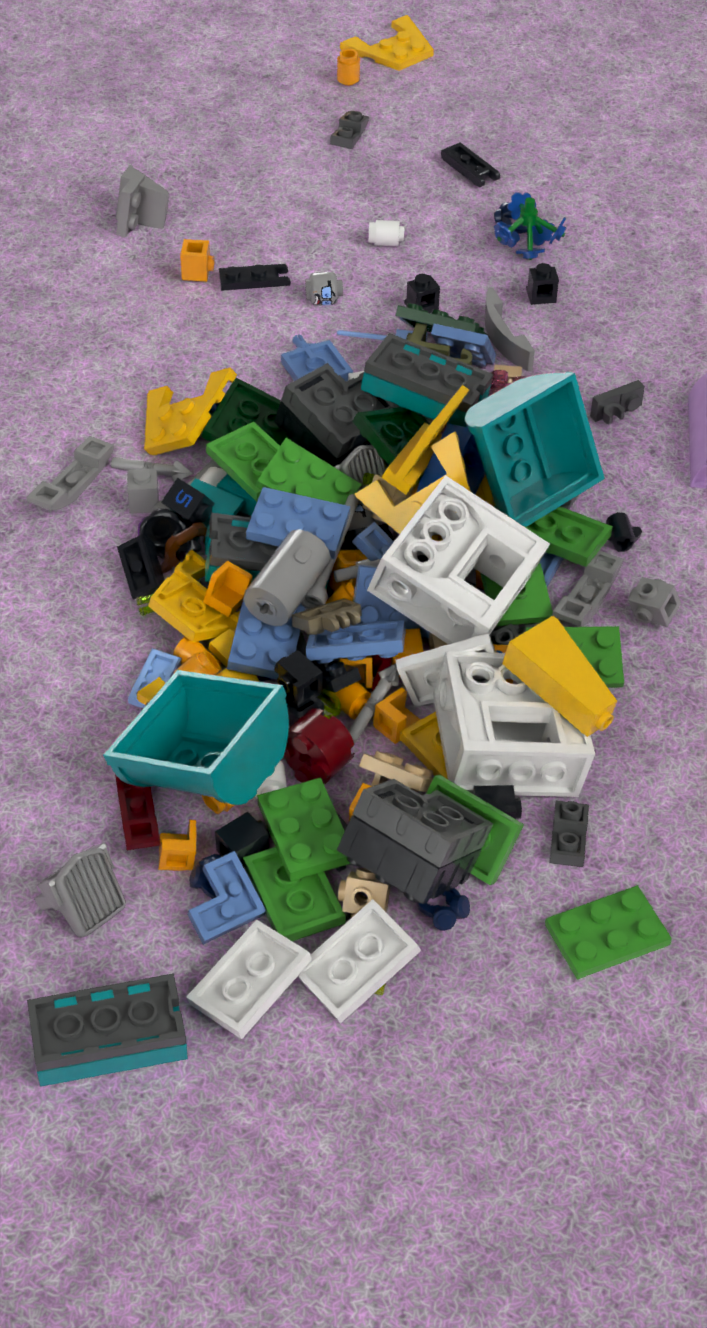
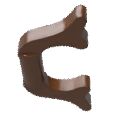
M194 523L192 526L168 539L165 544V558L160 565L163 574L169 572L181 562L176 556V551L181 545L197 536H204L203 543L205 545L208 527L204 523Z

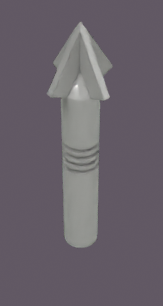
M113 457L111 461V468L157 469L158 475L172 476L173 482L177 478L183 479L194 474L178 460H176L174 465Z
M396 663L378 672L381 680L370 695L371 698L367 700V703H365V706H363L348 730L353 738L354 745L372 718L375 705L384 699L391 686H398L399 673Z

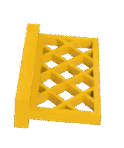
M462 385L430 425L424 423L389 465L381 478L405 495L409 492L426 470L434 453L431 446L440 441L442 437L441 431L469 392L468 388Z

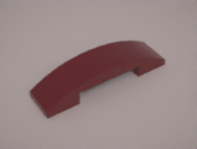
M115 774L126 850L161 846L151 786L139 787L129 785L120 780Z

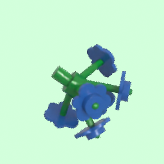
M515 192L511 196L512 202L508 203L507 208L511 211V216L516 221L512 225H507L500 221L494 226L497 240L503 245H508L510 248L514 247L520 240V235L515 232V229L520 225L527 227V249H518L516 254H523V258L532 260L533 258H538V253L545 252V249L533 248V243L540 246L545 241H550L549 244H552L554 239L559 241L561 237L565 236L566 227L563 226L566 218H563L558 228L555 227L553 223H548L546 219L538 217L535 199L531 198L528 192L523 193V195L520 192Z

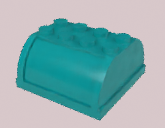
M573 372L546 373L519 379L471 406L466 412L465 422L469 432L473 434L495 503L494 507L524 527H527L605 479L576 375Z
M177 670L103 756L107 765L111 766L116 776L129 785L139 787L157 786L214 797L222 803L233 805L246 804L256 796L258 788L267 777L274 773L276 765L284 756L289 731L288 708L285 700L286 692L283 685Z

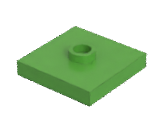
M538 564L528 582L496 626L541 623L552 616L553 610L541 564ZM480 572L485 594L495 600L503 587Z

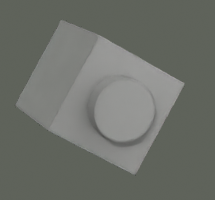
M157 469L127 470L130 514L150 513L151 508L159 502Z

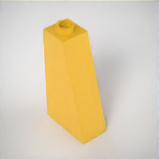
M551 616L509 641L502 664L558 711L574 727L587 737L597 730L604 731L609 727L614 719L612 714L617 700L555 616Z

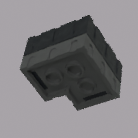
M326 363L286 385L274 422L280 429L282 428L286 432V435L294 443L335 467L341 464L356 447L372 445L360 434V430L352 422L358 412L397 408L400 406L362 391L361 385L364 372L359 374V377L352 378L346 382Z
M392 779L362 791L337 851L347 856L346 859L351 864L364 867L374 873L375 878L380 882L393 885L403 891L404 896L410 901L424 904L429 899H434L445 891L448 892L468 880L493 823L438 790L422 796L396 779Z

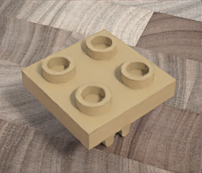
M376 751L375 755L363 754L359 764L360 767L375 773L371 786L386 782L389 778L391 780L396 779L416 792H427L433 780V777H431L432 770L417 764L406 763L404 766L402 765L403 758L387 752Z

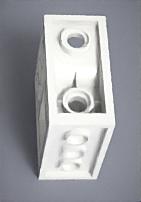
M445 475L383 555L367 591L447 644L487 633L490 635L534 573L550 543ZM441 535L443 540L435 541L432 539V536ZM425 555L428 561L420 562L417 556ZM473 568L503 587L495 600L464 581Z
M445 651L433 692V699L448 780L472 794L474 786L514 785V793L519 796L579 797L595 756L591 735L587 737L558 711L502 664L505 653ZM472 676H482L488 682L479 683ZM504 679H512L518 684H510Z

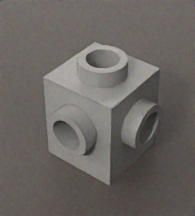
M642 577L637 586L631 590L628 599L634 616L643 623L651 622L668 627L681 605L674 585L668 584L661 579L653 580Z

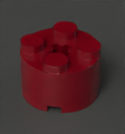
M317 708L308 710L288 731L283 759L293 769L295 778L301 783L321 778L323 784H326L353 759L355 754H351V748L354 746L353 738L343 723L333 715L329 719L321 715L324 710Z

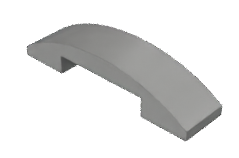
M493 287L488 288L484 320L490 340L497 350L513 364L522 367L526 371L533 370L535 350L525 335L513 336L502 319V300Z
M89 436L74 450L75 460L50 484L42 481L26 496L27 502L51 511L70 505L78 499L103 470L114 450V444Z
M599 550L587 567H585L584 574L569 596L564 595L553 610L552 616L580 627L586 625L600 608L621 569L624 559Z

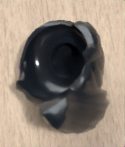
M160 508L154 510L149 516L144 517L140 521L137 533L138 536L143 534L150 538L154 543L157 555L164 559L165 544L168 539L192 526V523L184 520L179 514L171 510ZM200 536L181 545L176 551V555L181 552L188 553L190 550L196 553L201 551Z

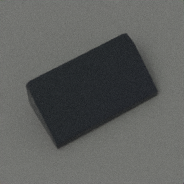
M141 534L117 546L133 600L153 595L165 581L153 541Z

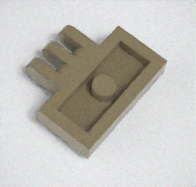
M343 598L295 613L291 617L293 627L306 631V634L315 635L323 633L325 630L334 632L339 630V628H347L350 624H359L362 611L361 604Z

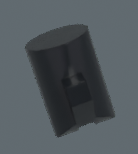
M614 513L606 520V524L613 526L608 540L613 543L618 552H625L631 549L641 536V528L632 527L625 513Z

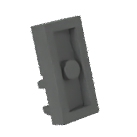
M637 380L594 396L590 417L595 422L603 419L606 424H612L613 415L622 420L624 412L634 411L639 406H642L645 386Z

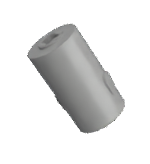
M298 529L288 533L244 593L245 606L250 613L268 625L282 626L287 623L329 564L331 557L325 543L308 531Z

